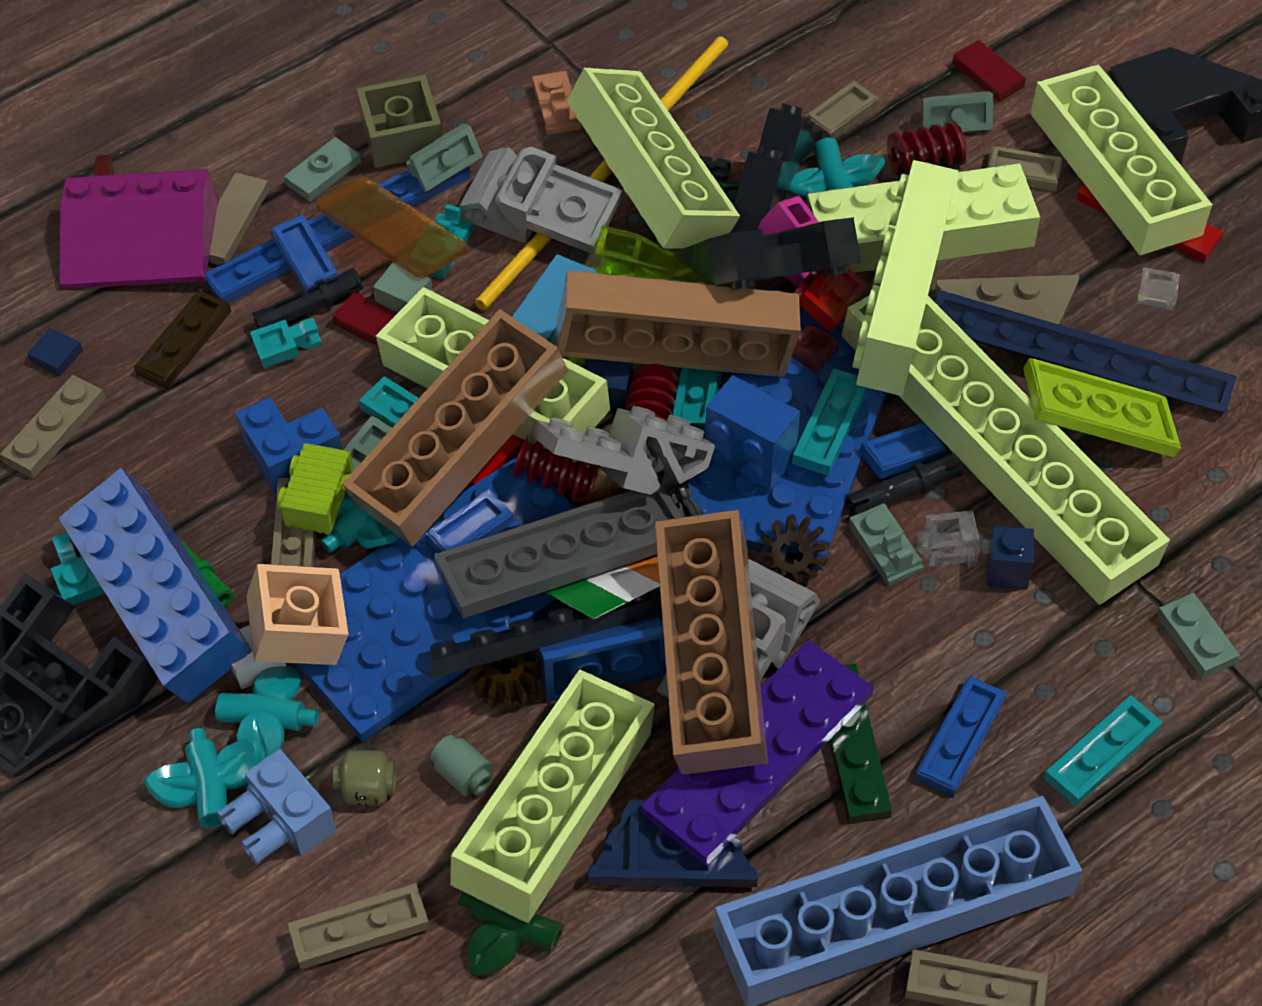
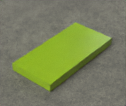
M1029 358L1023 367L1036 420L1173 458L1181 450L1166 396L1034 358Z

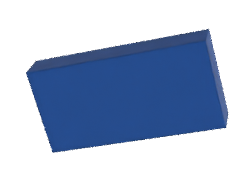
M304 214L271 228L270 235L303 291L314 286L315 281L319 279L325 281L339 275Z
M923 422L863 442L859 452L877 477L883 479L909 470L912 465L917 463L924 465L943 458L946 447Z
M486 490L425 533L426 541L440 553L495 535L512 524L514 516L489 490Z

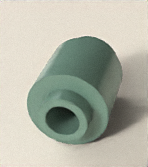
M454 735L446 736L434 747L430 755V760L434 763V770L464 797L473 794L480 795L489 787L493 780L491 775L493 764L463 738L457 739Z

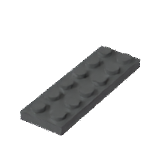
M658 481L660 484L659 491L653 495L633 490L434 554L435 563L463 619L656 555L655 522L683 518L661 481Z

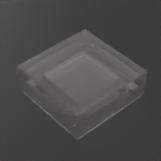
M1144 267L1137 303L1174 310L1181 274Z

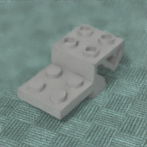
M508 147L489 151L459 208H461L463 220L526 244L532 231L594 254L622 199L623 190L556 165L555 155L534 147L522 149L518 156Z
M633 406L631 411L617 408L610 433L594 427H587L586 432L573 429L572 423L555 417H550L549 423L535 419L531 435L553 454L600 465L601 470L621 487L650 495L659 491L660 484L656 473L662 470L681 484L709 467L715 448L712 442L703 437L704 431L690 426V421L673 415H668L666 421L655 417V412L639 406Z
M748 559L761 681L769 666L778 670L783 665L820 603V599L815 592ZM666 673L656 691L661 696L669 699Z

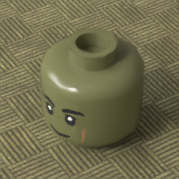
M350 750L344 755L342 765H334L333 789L341 790L342 798L347 805L381 806L387 801L388 795H395L396 762L389 761L387 753L381 750Z

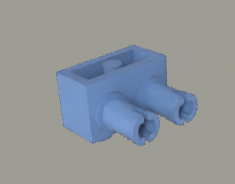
M281 749L245 772L248 784L246 786L247 791L230 804L216 811L218 819L231 835L261 813L267 815L271 822L256 833L241 841L244 851L256 865L286 843L292 845L299 855L303 856L336 832L330 806Z

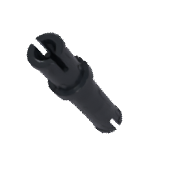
M350 268L325 281L319 279L315 281L314 286L278 301L271 306L253 312L252 316L257 329L282 320H286L289 323L324 306L328 309L334 306L335 301L353 292L363 290L358 273L354 268Z
M950 453L925 465L922 463L912 465L910 471L846 494V505L863 501L859 505L848 508L852 516H855L883 503L887 505L917 492L921 494L932 491V486L961 477L963 473L961 466L945 470L946 467L960 461L954 453Z

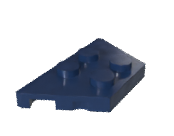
M630 799L621 814L620 823L612 829L606 839L605 848L595 865L592 864L588 870V884L757 887L758 873L754 867L751 868L737 835L706 866L641 814V805L647 799Z

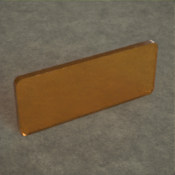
M357 177L316 200V209L417 278L427 277L467 252L466 242L367 177Z

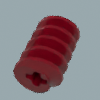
M952 121L945 122L943 127L939 124L931 125L929 130L926 127H918L915 132L912 129L904 130L902 136L898 132H892L888 136V159L895 175L898 172V167H902L904 173L909 175L913 160L924 163L929 161V164L939 166V159H942L946 168H950L953 164V156H956L960 165H965L966 163L965 137L961 127Z
M645 364L636 368L631 375L625 410L631 411L633 406H639L655 412V417L667 421L668 415H673L674 399L677 394L675 385L679 382L677 374L659 364Z
M527 435L514 465L512 477L517 479L526 470L528 484L532 485L539 477H542V490L547 491L554 483H557V496L562 497L568 489H571L572 502L576 503L583 495H586L587 502L601 466L592 464L589 467L587 462L574 461L572 458L553 454L547 448H543V445L537 439H534L531 443L528 442Z

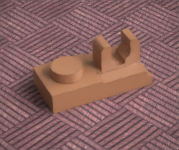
M561 71L532 76L533 89L546 134L552 135L581 130L580 121L567 103V99L572 91L567 72Z

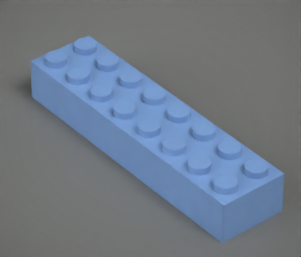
M1040 796L715 907L714 932L745 1006H756L913 951V949L925 947L1075 894L1082 869L1044 796Z

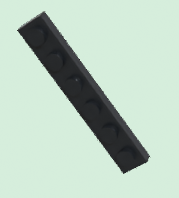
M649 591L595 619L578 610L573 611L572 608H561L549 612L546 619L535 622L533 619L517 620L509 624L510 629L496 633L492 629L474 632L470 634V640L456 644L452 640L437 642L430 645V651L418 654L420 667L423 672L432 678H436L662 614L661 595Z

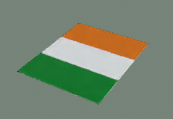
M658 554L545 591V593L595 619L660 586Z

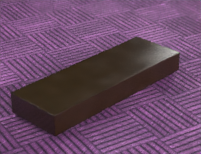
M198 290L134 366L136 375L168 389L231 313L230 303Z

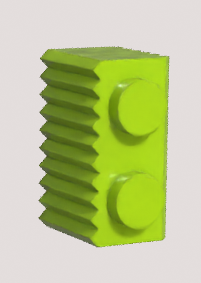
M304 443L300 456H293L289 469L291 480L288 483V487L280 489L277 499V508L282 511L284 524L288 528L293 526L295 529L301 528L304 531L308 529L319 534L322 532L326 535L331 534L346 493L342 483L354 471L351 451Z

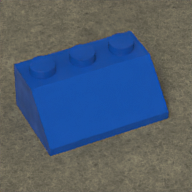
M657 615L535 650L536 663L540 666V678L547 703L559 700L579 669L617 687L664 677L667 673L663 621Z

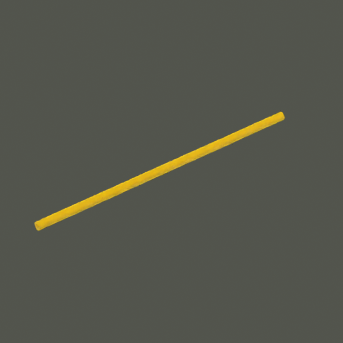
M717 37L660 99L668 111L728 47V42L725 38ZM604 160L589 177L604 182L613 171L607 165L606 160ZM537 233L475 300L476 306L480 310L486 311L552 238Z

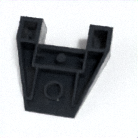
M1172 47L1111 66L1110 68L1113 83L1180 165L1182 164L1189 134L1182 125L1218 113L1242 144L1262 137V79Z
M854 217L822 221L773 234L763 235L762 229L728 233L706 239L675 252L676 260L714 285L731 283L732 290L755 287V280L821 270L824 271V277L842 275L847 273L846 266L861 263Z
M26 573L23 574L0 606V767L16 778L140 705L159 679L143 654L114 636L91 668L52 641L53 637L75 609V606Z

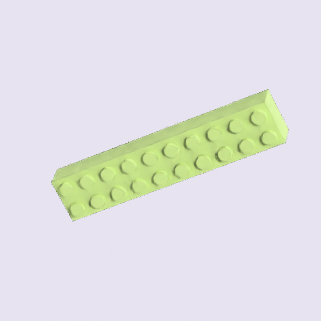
M869 296L847 308L842 337L855 350L857 349L862 323L867 314L866 309ZM928 296L903 396H900L902 400L1026 529H1034V537L1099 605L1156 568L1164 555L1170 539L1057 425L1035 419L1031 399Z

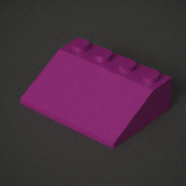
M208 169L66 178L60 203L61 288L79 289L205 281L219 199Z

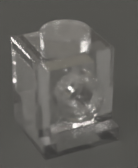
M973 511L925 515L923 531L917 532L916 539L919 555H927L929 566L967 563L968 567L976 566L980 540Z

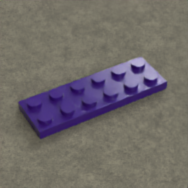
M807 640L761 686L768 764L684 775L678 769L641 805V814L707 866L873 696L874 687L813 642Z

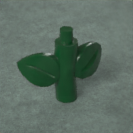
M463 891L458 900V905L471 910V918L483 923V925L475 930L468 948V964L472 976H486L506 967L516 957L520 943L552 953L556 949L564 930L563 923L536 914L533 915L529 923H526ZM548 894L546 895V897L544 898L536 912H538L544 905V903L547 900Z

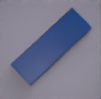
M968 676L920 764L915 780L954 798L1006 700L1007 692Z

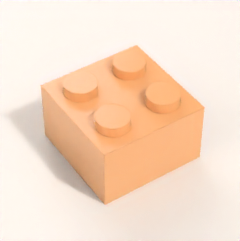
M257 564L247 592L254 661L337 665L348 637L339 569Z

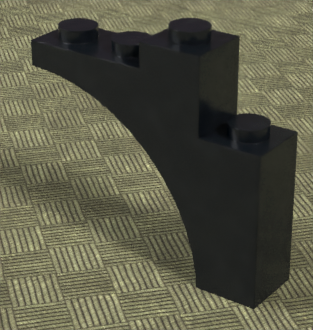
M782 102L781 108H769L758 151L748 152L734 203L740 218L730 233L758 229L762 219L778 202L784 200L789 186L804 158L816 142L821 140L823 130L814 128L815 121L811 120L812 117L802 115V107Z

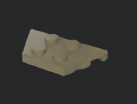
M1079 275L936 280L935 294L937 295L938 291L942 290L1060 325L1068 310L1070 300L1077 290ZM975 342L978 346H985V344Z

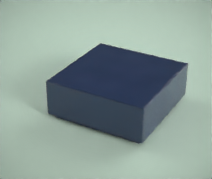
M50 328L30 349L27 355L30 362L60 376L83 349L79 341Z

